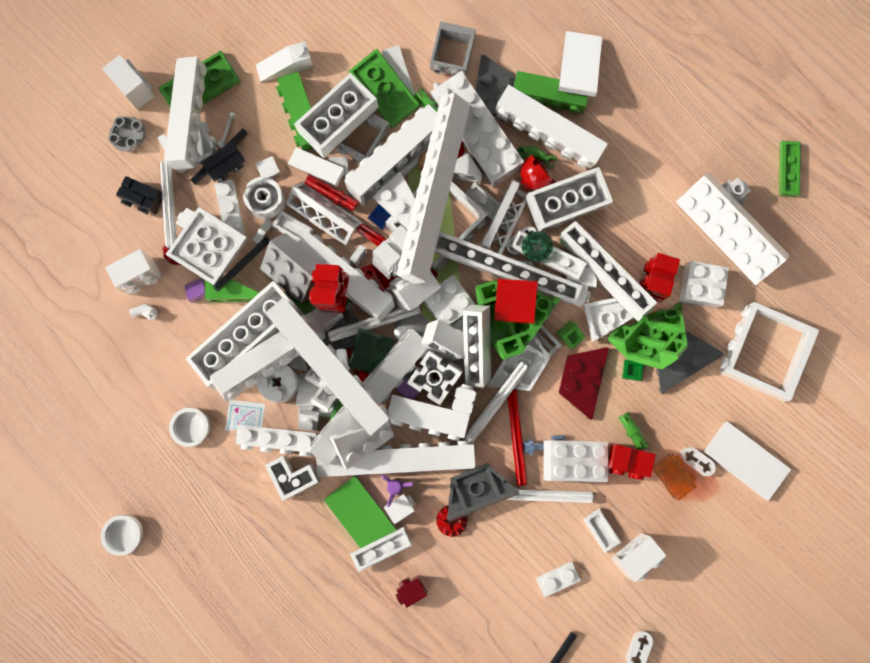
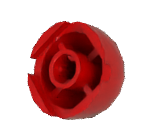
M530 155L520 168V176L523 179L520 183L526 190L532 189L535 191L554 184L556 181L548 175L549 172L536 158L534 159L533 155Z

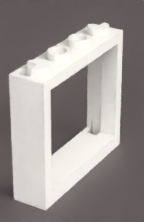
M451 182L449 193L477 218L458 238L469 242L474 237L473 233L477 229L481 230L486 225L488 214ZM417 191L413 194V196H414L415 199H416ZM392 216L386 221V227L392 232L400 224ZM440 256L436 262L432 260L431 268L435 271L438 269L442 270L447 265L448 258Z
M753 302L746 305L745 309L741 312L742 320L734 329L736 334L727 346L728 354L721 361L722 365L719 374L780 401H791L819 330ZM756 313L803 333L781 389L733 369Z

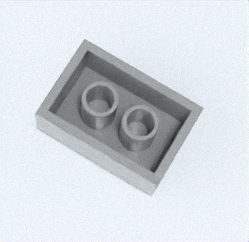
M285 233L270 240L260 269L302 304L309 300V292L315 286V282L312 281V272L315 270L316 264L322 263Z

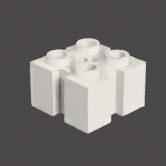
M401 225L386 241H383L373 251L374 258L372 264L388 279L392 276H397L398 264L407 235V230Z
M429 350L420 363L424 366L423 369L418 367L407 383L419 392L424 388L429 392L427 397L440 405L450 390L447 385L451 384L453 386L463 369L451 361L447 365L441 361L443 356ZM432 372L438 373L440 379L434 380Z

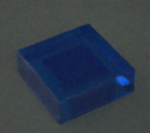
M378 204L367 218L383 230L386 227V221L391 215Z

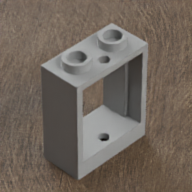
M440 21L430 60V70L437 74L445 73L451 76L462 71L466 76L475 41L476 29ZM443 38L468 43L463 67L437 61Z
M373 113L364 123L380 132L366 156L344 144L349 135L336 146V150L340 154L353 157L352 159L358 164L364 158H369L374 154V150L381 145L390 130L389 122Z

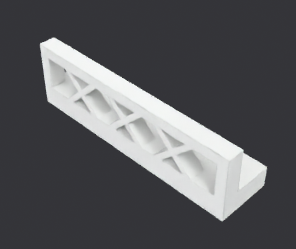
M513 180L509 185L480 247L490 250L491 243L497 241L500 248L498 254L502 255L526 204L525 198L528 194L518 189L520 183ZM515 194L523 198L522 203L514 205L512 199ZM507 210L513 211L514 219L507 221L505 217ZM505 225L507 234L499 237L497 230L500 226Z
M303 181L292 187L286 201L287 206L345 246L348 245L353 233L363 223L315 189L305 185ZM295 196L300 199L301 206L292 202ZM308 207L314 208L317 216L311 215ZM327 217L330 219L332 226H327L323 218ZM338 228H343L348 232L346 238L340 235Z

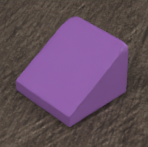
M203 278L184 285L189 302L192 303L205 298Z
M403 379V382L397 388V392L407 399L415 400L419 391L409 385L407 379Z

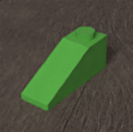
M205 280V300L208 302H250L259 294V292L234 280H230L217 292L213 288L214 285Z

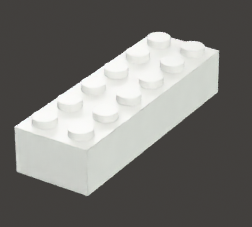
M460 71L432 90L431 95L438 108L441 97L456 93L470 103L461 142H463L465 148L494 188L518 172L524 161L464 73Z
M510 85L507 86L496 105L495 114H497L496 117L503 122L509 121L518 131H526L529 133L528 136L535 141L541 140L550 150H558L561 152L562 157L567 160L573 159L582 169H591L597 163L608 144Z
M429 104L425 108L421 107L415 113L414 118L405 121L401 129L397 133L393 132L383 146L379 145L376 147L373 155L369 158H364L355 171L351 170L346 175L344 181L348 192L363 207L373 199L378 188L429 146L437 112Z
M710 172L705 174L676 201L755 285L788 259L789 254Z
M272 281L186 358L207 387L217 391L209 377L210 375L280 332L265 312L283 297L287 301L292 299L276 282ZM298 307L296 312L302 316L304 313Z

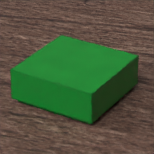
M625 359L623 361L621 379L641 382L644 364Z

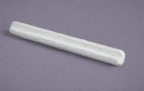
M161 161L160 172L165 246L170 249L176 240L172 168L164 161Z
M418 305L411 311L399 308L390 311L380 323L371 317L328 332L330 341L334 342L420 313V307Z
M524 362L519 363L465 435L467 441L470 443L475 441L528 371V365Z
M518 489V495L506 500L592 503L594 496L592 492Z

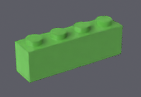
M517 71L514 88L554 110L564 109L569 110L573 114L583 113L588 99L587 95L558 91L560 79Z
M295 72L277 78L279 86H276L279 97L283 96L285 102L282 103L285 114L289 113L291 119H288L291 130L295 129L296 136L293 137L297 147L301 146L304 151L314 149L298 133L294 125L311 109L299 73Z

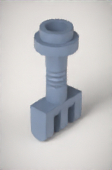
M565 435L551 436V440H564L566 437ZM528 439L526 442H523L524 453L533 455L534 451L544 450V442L533 443L532 439Z

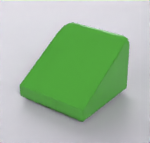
M568 321L556 332L571 350L585 338L579 327L571 321Z

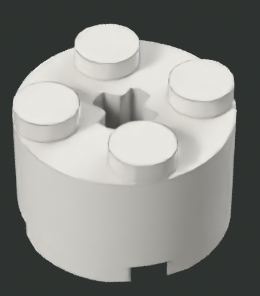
M258 177L247 184L243 199L255 217L260 220H270L277 217L285 209V196L274 180Z
M281 366L272 375L264 377L257 382L258 390L269 401L275 403L288 402L297 395L299 377L289 366ZM277 380H281V381H280V383L282 384L281 387L276 386V385H277V383H276Z

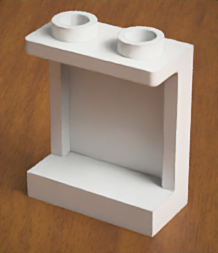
M202 121L199 126L195 166L201 164L203 160L218 151L216 147L219 145L214 136L210 137L207 133L210 129L205 121ZM163 134L157 138L165 150L167 137ZM192 168L175 170L181 175Z

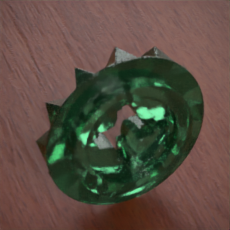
M532 232L522 242L523 254L530 261L540 262L547 259L552 253V240L543 232ZM540 241V246L543 249H538L537 252L534 253V247L532 245H537Z

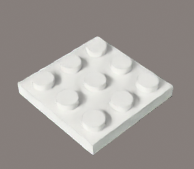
M198 207L166 255L215 285L222 278L248 238Z

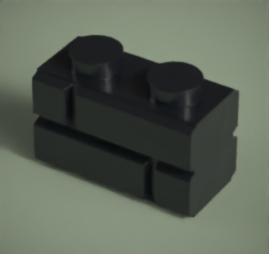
M231 142L203 160L201 165L213 182L218 180L220 183L229 177L227 173L234 170V172L242 169L244 167L242 163L246 160L235 144Z
M128 176L124 177L121 187H119L116 196L121 200V204L129 208L132 205L138 207L137 210L145 215H148V213L155 215L160 207L159 205L162 203V192Z

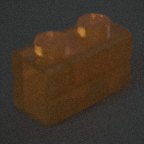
M668 454L654 464L653 471L674 500H681L697 488L695 484L696 478L690 471L686 472L683 468L684 462L678 455Z

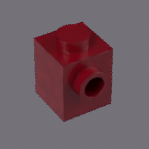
M418 575L411 580L407 577L399 582V587L396 590L398 602L400 605L404 604L406 608L428 595Z

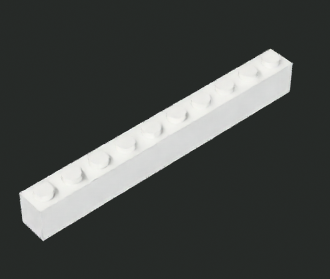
M456 93L442 96L439 101L429 148L426 153L401 259L398 264L397 276L413 284L427 283L469 112L470 103Z

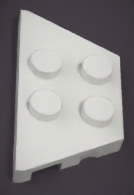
M536 335L531 339L522 354L503 360L488 384L489 387L501 388L519 363L524 362L529 366V369L514 389L526 391L532 389L550 359V356Z

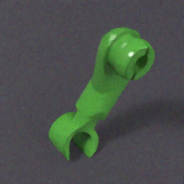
M519 146L516 150L521 158H528L530 155H533L534 158L541 162H546L548 168L553 169L555 165H549L548 162L550 160L557 161V158L555 156H547L545 152L535 146Z

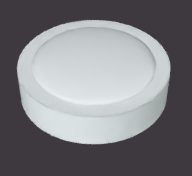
M196 408L181 409L174 414L170 421V435L181 446L194 447L200 445L207 439L210 433L209 418L203 411Z
M119 515L109 519L101 531V542L104 548L116 556H123L134 552L143 540L141 523L130 515Z

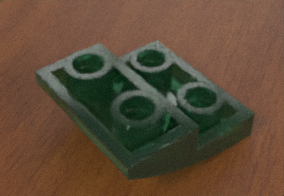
M359 328L353 343L354 349L348 366L371 373L394 347L395 339Z

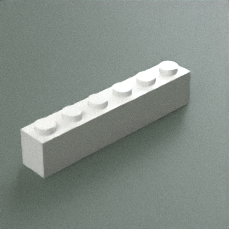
M197 56L178 58L176 60L164 162L173 169L194 168L195 160L197 159L196 148L199 141L198 131L201 124V108L203 107L202 96L205 90L204 79L207 73L205 64Z
M576 221L561 232L559 242L574 257L588 263L587 267L594 272L596 279L638 322L653 310L657 302Z
M307 232L297 242L320 263L339 265L343 272L349 275L346 296L379 323L395 307L392 300L393 296L386 290L382 292L378 289L379 285L374 280H367L364 277L365 274L359 268H352L350 266L351 263L342 256L340 258L336 255L337 252L330 245L326 247L318 235L315 234L313 236Z
M310 312L305 315L311 322L309 327L313 331L317 329L325 338L324 328ZM278 332L209 377L214 387L225 402L230 399L237 398L242 391L254 387L259 380L269 377L276 369L286 366L293 358L301 355L284 335Z

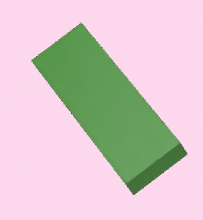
M781 141L779 196L799 197L801 142Z

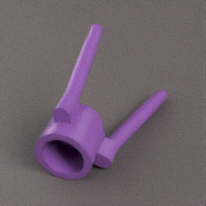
M382 474L381 477L388 482L387 490L390 493L386 506L390 507L395 495L400 494L404 487L413 486L414 483H402L398 479L391 480Z

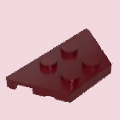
M607 347L568 355L562 373L558 394L570 402L574 408L578 409L589 420H593L609 350Z

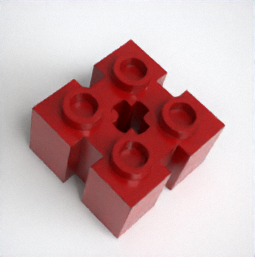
M657 253L654 258L651 257L649 259V262L646 261L643 268L646 276L644 280H640L639 285L656 302L661 303L671 296L675 282L674 278L681 259Z
M316 264L315 270L312 272V281L315 282V286L309 292L311 304L318 307L321 312L345 314L347 299L345 296L346 291H348L349 275L343 272L339 265Z
M617 444L609 445L608 473L623 476L625 473H628V478L644 481L645 477L651 478L656 454Z

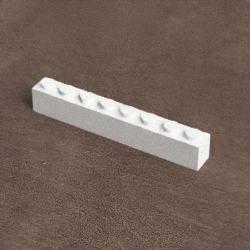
M439 232L435 254L501 279L538 281L537 292L543 293L546 296L561 298L559 301L567 304L577 303L582 285Z
M283 297L265 312L267 317L370 436L374 435L389 422L390 419L387 416L390 413L383 405L379 407L374 402L376 397L370 390L366 392L361 387L363 382L357 375L352 376L348 372L350 367L343 359L339 361L335 357L337 352L330 344L326 346L322 342L324 337L317 329L313 331L309 327L311 322L304 314L300 316L296 312L298 307L292 300L287 301Z
M408 329L365 379L363 385H361L366 392L370 390L376 397L374 402L378 406L381 402L385 403L390 398V392L394 387L398 388L401 385L404 375L406 373L409 374L416 367L415 362L419 358L422 359L428 353L427 347L421 344L423 338L414 329ZM343 405L306 449L328 466L338 459V454L330 436H339L345 434L348 430H357L363 427Z
M458 441V445L450 446V442H439L436 447H431L430 443H420L418 448H411V444H401L399 449H392L391 445L380 446V450H374L348 469L342 466L339 457L333 464L328 466L316 457L317 477L475 468L474 444L469 445V441Z

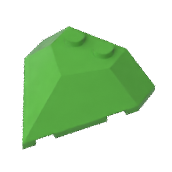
M493 280L475 287L477 304L490 306L491 344L503 360L523 353L526 346L561 298L550 297L537 292L534 324L495 321L498 281Z
M681 302L674 304L672 309L666 311L662 309L646 315L641 321L638 322L636 320V323L629 326L623 324L617 327L608 337V340L628 360L664 369L676 361L688 348Z

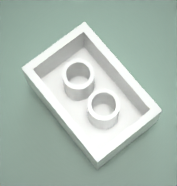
M544 441L543 480L608 482V442Z

